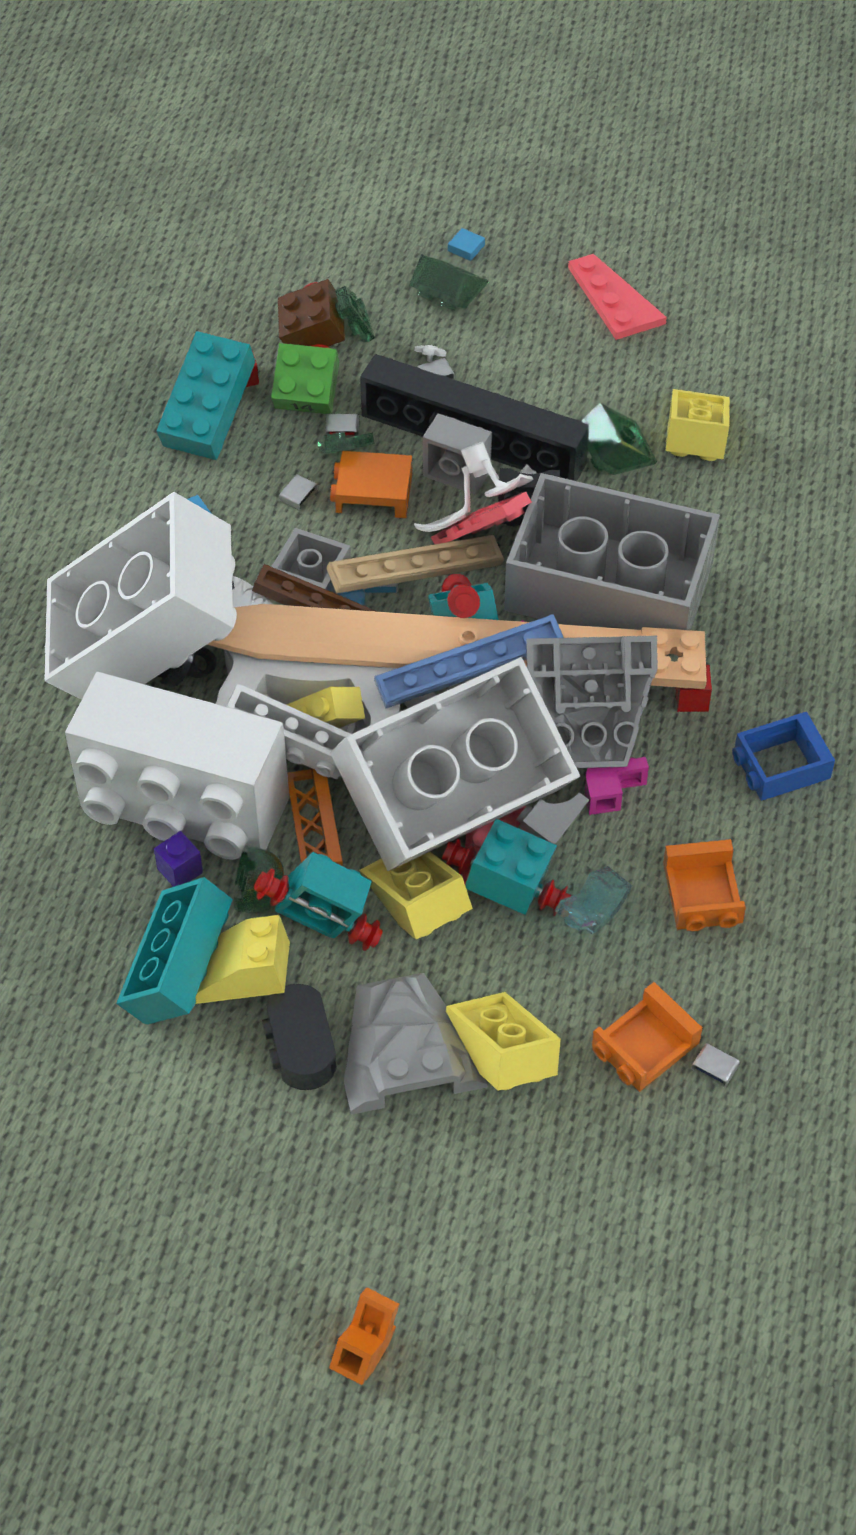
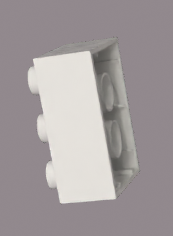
M173 492L48 578L45 682L81 700L96 672L146 684L169 668L180 667L191 654L213 640L219 641L228 636L237 618L236 609L233 607L232 575L235 570V559L231 555V525Z
M522 657L348 735L330 752L387 871L495 821V819L502 818L544 798L580 777Z
M96 672L65 731L80 805L83 811L93 820L107 825L116 824L119 818L143 825L144 829L151 836L162 841L181 831L187 838L204 842L210 852L224 859H238L242 853L260 859L263 858L290 798L283 722Z

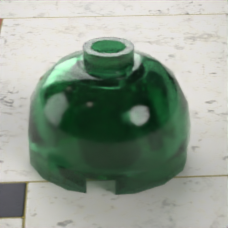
M246 845L247 852L242 851L235 878V885H238L241 899L234 897V907L238 912L262 913L270 910L273 906L270 905V897L264 896L260 900L257 899L258 892L254 890L255 883L262 872L267 873L271 868L275 870L274 877L281 879L284 876V867L279 857L270 850Z

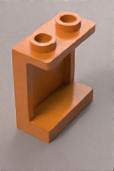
M342 451L340 462H335L334 480H337V484L331 485L330 501L335 502L336 513H342L343 503L394 507L395 518H407L413 475L412 455Z
M731 839L668 845L665 847L663 864L677 930L699 931L704 927L710 926L731 928L743 923L746 907L745 902L740 901L733 870L732 856L734 850Z
M653 982L644 989L641 1002L605 1030L598 1027L593 1031L592 1048L601 1061H608L616 1068L619 1078L626 1085L630 1086L632 1084L640 1092L700 1043L703 1027Z

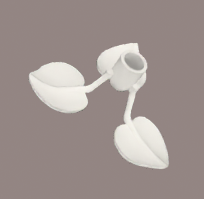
M484 442L476 443L461 450L467 465L462 468L464 474V507L458 512L435 522L424 525L414 523L416 529L421 531H438L467 517L466 514L470 512V473H473L475 478L487 473L489 474L496 487L485 492L486 497L508 493L534 479L532 476L519 474L517 478L507 483L499 481V476L492 467ZM527 464L519 471L520 473L537 474Z

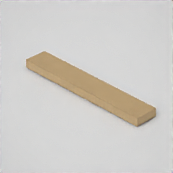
M494 535L333 561L328 563L326 569L336 594L494 567L501 565L504 558Z

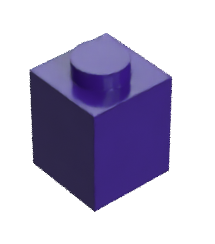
M181 831L154 848L157 869L173 887L190 882L203 873L200 851Z

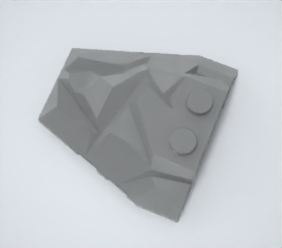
M657 635L526 639L527 669L576 768L627 767L639 730L640 718L648 701L649 689L658 669Z
M424 973L357 985L344 1074V1087L351 1115L385 1108L386 1095L451 1083L453 1094L488 1087L487 1080L479 1074L447 1015L446 1004Z

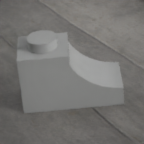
M580 792L572 799L563 803H546L540 799L534 808L527 805L516 819L521 823L518 828L556 844L588 803L589 799Z

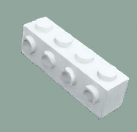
M237 683L226 707L283 722L286 759L292 763L303 764L313 768L322 776L338 779L340 772L330 752L351 733Z

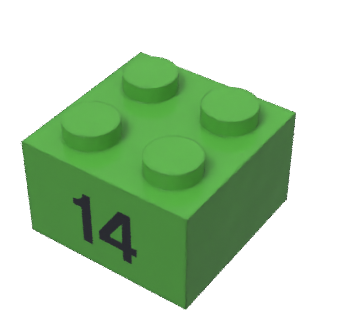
M279 343L271 396L275 409L332 414L340 361L337 350Z

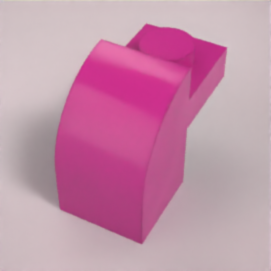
M646 757L630 758L627 767L587 768L584 795L589 799L586 804L589 815L620 811L623 795L622 788L647 785L649 766Z

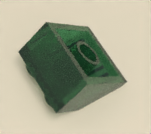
M421 254L409 286L418 289L417 295L428 300H432L434 296L441 299V306L455 311L456 307L466 309L487 285L489 280L443 260Z
M599 403L581 420V422L590 424L588 451L592 456L590 461L597 470L601 472L604 470L612 475L657 463L636 421L602 403Z

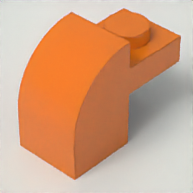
M367 1287L360 1294L351 1325L338 1338L329 1368L363 1385L375 1370L390 1344L396 1326L393 1324L400 1304Z

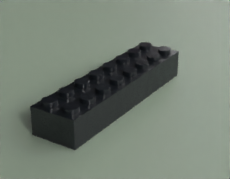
M378 354L373 356L360 376L361 414L365 418L423 437L439 413L491 431V460L520 470L527 464L537 473H543L548 470H560V478L573 481L578 480L587 464L590 424L580 420L572 419Z

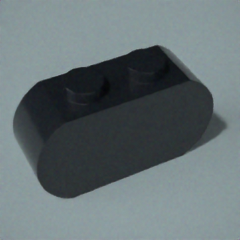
M305 984L286 985L284 993L271 995L266 1004L268 1018L262 1019L266 1040L273 1039L275 1047L269 1049L273 1070L280 1068L282 1080L290 1087L299 1090L317 1089L328 1083L337 1070L336 1051L321 993Z

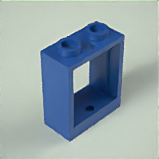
M807 711L737 733L735 747L732 749L735 763L737 766H742L746 773V781L752 791H756L761 801L830 779L835 763L834 757ZM795 740L809 764L767 778L753 753Z

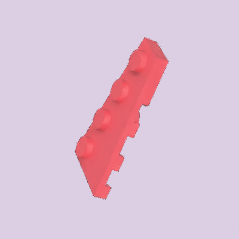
M591 254L569 261L568 269L615 340L666 324L667 317L596 255Z

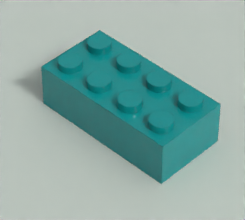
M196 331L156 430L164 447L213 460L218 459L256 362L250 344Z
M205 877L162 890L116 1004L147 1025L189 1014L195 1006V997L200 984L207 975L206 968L212 953L218 946V937L229 917L228 911L233 899Z

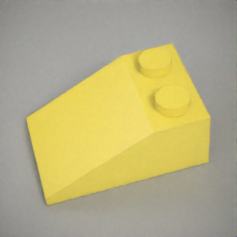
M673 389L665 451H669L671 454L679 457H685L688 454L697 455L707 461L724 459L729 432L730 397Z
M431 852L390 871H387L382 858L359 870L363 877L372 880L371 889L399 926L416 940L420 937L428 936L433 930L449 921L457 920L462 914L473 909L462 875Z
M280 915L245 919L219 935L218 946L211 955L206 968L207 975L200 984L195 997V1004L284 993L290 941Z
M506 992L446 1006V1013L479 1074L498 1091L509 1090L514 1086L539 1082L545 1078L558 1075L561 1038Z

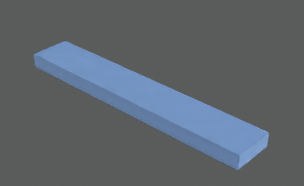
M554 614L374 676V681L385 708H389L478 677L520 657L526 660V639L564 637Z

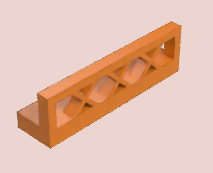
M313 768L288 772L289 796L300 861L303 862L307 858V850L310 854L315 852L328 856L333 862L343 866L327 777L318 774ZM313 779L314 786L307 794L295 788L294 781ZM307 803L318 809V813L311 821L299 814L300 810ZM301 823L306 826L303 830ZM311 830L323 836V840L316 848L304 841L305 836ZM324 847H325V852H326V854L323 853V852H321V850H322Z

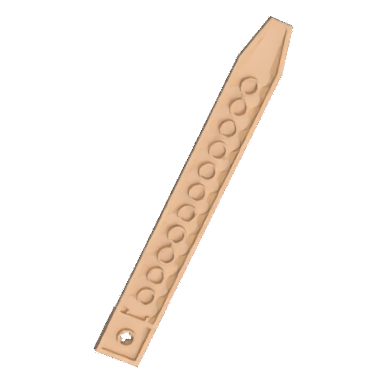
M258 604L234 607L237 612V618L232 631L224 639L219 641L213 640L207 645L258 659L400 668L529 622ZM558 624L564 638L657 635L658 669L651 686L705 689L707 682L705 631L642 627V630ZM674 654L678 656V659L674 662L666 655ZM526 659V660H523V661H524V663H525V665H526V667H527V659Z

